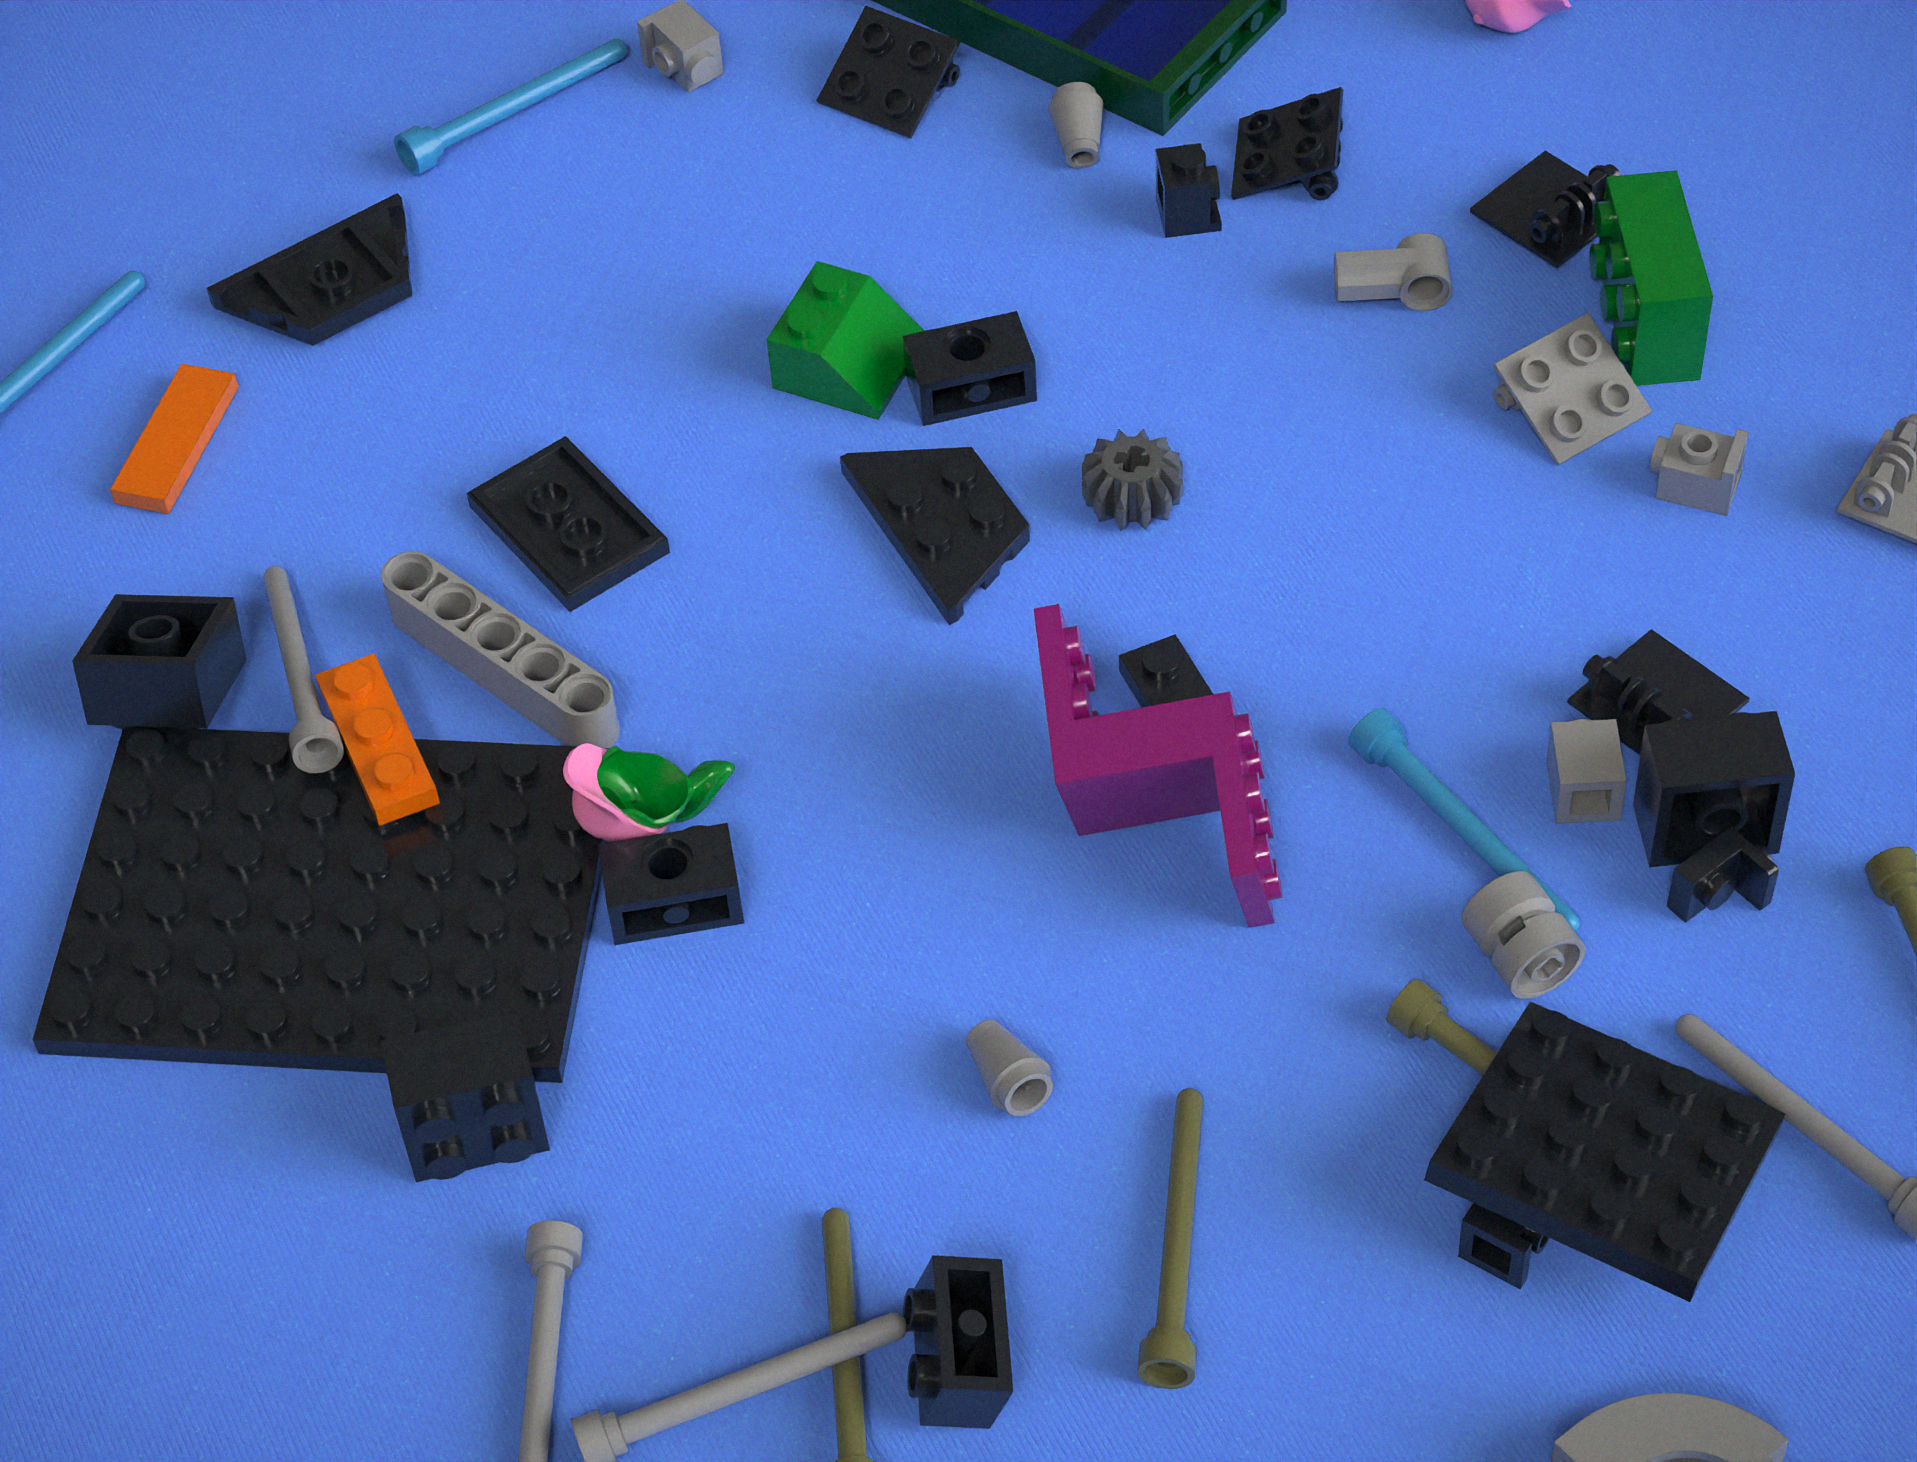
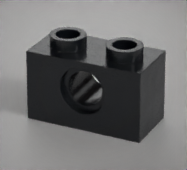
M1017 311L902 336L906 379L923 426L1037 401L1035 358Z
M728 823L711 826L697 825L681 831L598 844L607 910L615 945L744 924Z

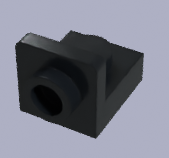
M1730 826L1674 868L1667 907L1686 923L1706 907L1709 910H1715L1720 907L1735 890L1755 908L1762 910L1772 901L1779 869L1763 847L1757 843L1749 842Z

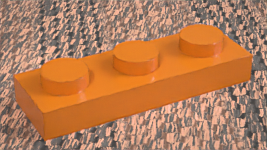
M375 653L315 674L319 691L333 722L339 729L344 748L378 825H384L440 804L436 786Z

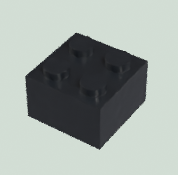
M115 594L72 660L87 725H110L118 729H132L138 726L172 727L178 731H191L198 728L207 729L246 662L234 597Z
M1777 711L1751 714L1738 712L1724 717L1687 721L1673 719L1659 724L1645 725L1633 808L1649 868L1681 864L1730 826L1749 842L1757 843L1763 847L1768 854L1779 853L1795 771Z
M517 1008L381 1040L393 1107L416 1183L429 1179L445 1180L454 1178L466 1170L499 1162L516 1163L527 1159L532 1154L550 1150Z

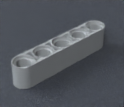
M408 551L393 556L384 564L381 578L392 622L398 629L565 746L577 747L586 743L600 748H611L619 738L620 727L611 683L602 674L430 556L421 552Z

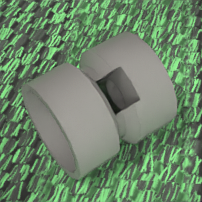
M1524 871L1507 873L1481 888L1467 903L1462 912L1461 923L1483 954L1492 957V966L1516 998L1529 999L1550 992L1565 982L1580 966L1585 957L1586 947L1563 915L1554 912L1555 905L1533 875Z

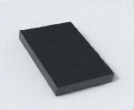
M566 436L467 492L469 507L569 612L670 553L668 538Z

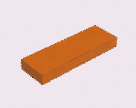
M181 363L110 488L114 504L164 514L170 513L239 388L235 373Z

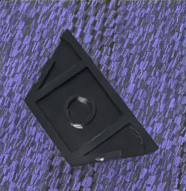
M396 193L207 287L211 305L216 310L314 346L412 296L406 217L402 197Z
M972 447L858 452L840 456L841 473L949 625L957 622L964 615L963 604L976 589L981 587L986 590L1000 575L1002 565L1009 560H1013L1030 541L1028 522Z

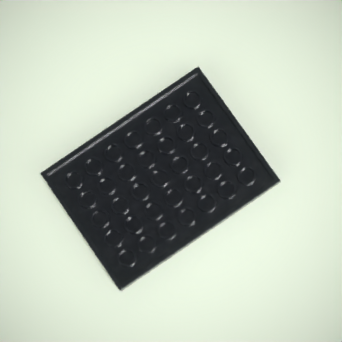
M142 726L122 729L32 1039L38 1054L387 1073L381 1040L517 1008L534 1081L563 1082L602 874L598 844L607 843V841L596 838L586 832L580 826L573 813V788L569 786L564 778L563 766L570 751L576 748V746L414 739L436 786L440 804L379 826L345 748L341 761L334 768L322 773H308L299 769L293 761L289 745L290 733L215 729L178 731L172 727Z

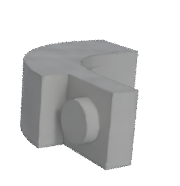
M1656 1393L1623 1399L1591 1413L1554 1441L1551 1462H1783L1789 1439L1756 1415L1721 1400L1684 1393Z

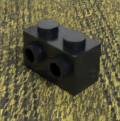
M932 1255L915 1288L907 1289L903 1303L906 1331L914 1332L915 1354H912L908 1366V1393L911 1398H918L920 1425L990 1429L1013 1393L1002 1259Z

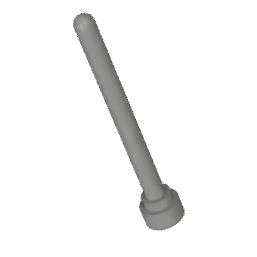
M272 566L265 571L263 580L297 723L289 735L292 758L295 765L302 771L308 773L326 772L334 768L343 757L344 748L337 725L322 716L287 572L282 567Z
M1685 1014L1677 1020L1675 1029L1677 1035L1765 1105L1785 1113L1784 1120L1888 1200L1887 1209L1895 1215L1894 1224L1917 1241L1916 1177L1913 1176L1905 1179L1697 1016Z
M541 1221L532 1224L527 1230L525 1260L531 1265L530 1271L537 1278L518 1462H547L564 1282L565 1279L571 1277L573 1269L581 1262L583 1241L582 1231L575 1225L563 1221Z
M898 1313L885 1314L619 1417L616 1416L615 1411L601 1415L599 1409L572 1418L571 1424L585 1462H617L616 1456L629 1452L627 1444L902 1339L907 1332L906 1320Z

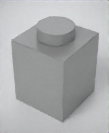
M1575 719L1568 722H1551L1546 764L1555 823L1620 821L1626 788V775L1616 719Z

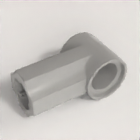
M1412 234L1404 238L1397 245L1396 249L1334 252L1336 301L1401 298L1404 305L1410 309L1430 311L1443 306L1451 297L1452 285L1446 244L1440 237L1434 234Z

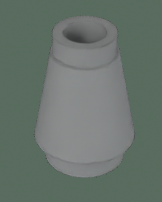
M1084 82L1064 84L1054 91L1052 101L1048 106V112L1065 155L1066 163L1072 168H1088L1099 160L1098 151L1100 146L1103 100L1090 84Z
M985 1020L972 1028L966 1038V1046L971 1052L993 1105L1013 1116H1025L1042 1107L1049 1099L1053 1090L1049 1064L1007 1029L1003 1028L996 1020Z

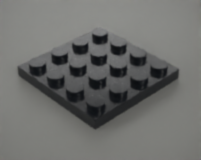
M1530 1001L1430 1159L1424 1181L1691 1302L1771 1149L1786 1114L1762 1104L1753 1097L1737 1093L1703 1078L1687 1068L1676 1066L1635 1048L1621 1039L1610 1037L1569 1019L1560 1012L1549 1010Z

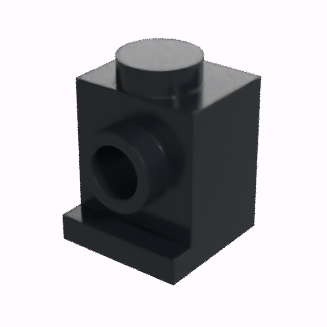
M1201 143L1155 149L1156 202L1165 238L1221 231L1222 222L1216 200L1220 198L1218 172L1215 165L1206 166V154L1202 149Z
M1473 1203L1462 1219L1458 1257L1521 1289L1528 1277L1531 1251L1539 1254L1550 1238Z

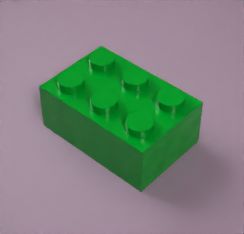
M1675 170L1606 177L1604 201L1596 202L1594 208L1595 229L1599 237V244H1591L1589 261L1592 278L1601 279L1603 284L1600 291L1602 317L1604 321H1613L1614 328L1611 334L1612 349L1620 362L1624 363L1627 373L1636 386L1701 380L1713 294L1678 172Z

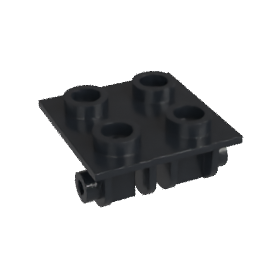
M865 6L816 101L819 104L911 139L937 88H943L945 85L952 87L957 82L960 67L953 64V57L960 45V41Z
M1342 87L1319 94H1310L1300 100L1268 110H1259L1239 119L1231 190L1233 200L1298 180L1301 181L1309 195L1316 200L1328 199L1336 191L1338 177L1334 170L1340 164L1341 142L1339 136L1343 129V119L1341 117Z
M1545 150L1470 208V213L1558 268L1597 237L1594 221L1595 203L1604 201L1606 177L1620 176L1621 173L1614 165L1607 164L1605 166L1596 165L1586 176Z
M1651 629L1616 659L1612 656L1602 658L1598 654L1591 657L1582 672L1583 676L1589 679L1588 682L1570 696L1567 703L1590 720L1616 719L1620 741L1641 755L1645 725L1659 724L1673 719L1687 721L1728 716L1737 713L1749 702L1750 698Z

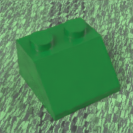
M816 261L766 339L772 389L879 420L906 376L902 336L925 330L869 275Z

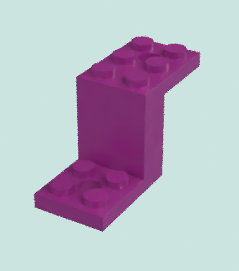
M1059 604L1034 608L1055 785L1078 835L1083 836L1221 811L1230 878L1248 927L1275 923L1271 900L1283 898L1278 864L1276 859L1272 858L1269 842L1270 838H1274L1268 801L1263 798L1260 782L1261 779H1265L1263 760L1258 740L1255 741L1249 713L1237 714L1229 691L1098 715L1097 710L1092 711L1089 692L1096 691L1093 663L1090 654H1085L1079 626L1068 627Z

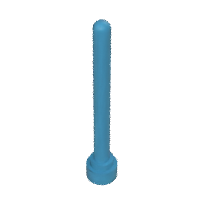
M613 39L435 129L429 126L424 128L414 126L396 135L394 144L402 164L414 176L435 167L438 163V158L444 155V149L622 60L627 55V45L620 39Z
M137 271L127 272L0 382V414L142 291L145 286L143 275Z
M1379 708L1373 710L1356 724L1349 736L1348 743L1368 764L1377 763L1380 767L1389 766L1500 877L1517 871L1531 873L1555 905L1554 912L1562 914L1575 933L1578 931L1580 925L1578 916L1406 748L1408 740L1403 736L1404 727L1386 709Z

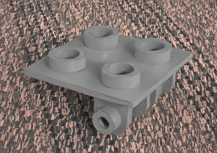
M1589 313L1493 365L1501 378L1499 387L1493 390L1495 402L1503 410L1509 408L1513 410L1521 409L1557 466L1653 412Z
M1911 414L1908 417L1901 418L1895 425L1894 431L1886 429L1837 507L1836 512L1916 544L1917 414Z

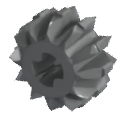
M1118 429L1114 441L1097 438L1093 452L1086 454L1082 463V496L1085 499L1086 506L1094 508L1098 522L1115 518L1120 531L1129 522H1137L1146 530L1151 517L1167 521L1172 506L1180 504V498L1183 494V464L1179 458V453L1171 451L1166 437L1150 441L1145 429L1136 437H1127Z

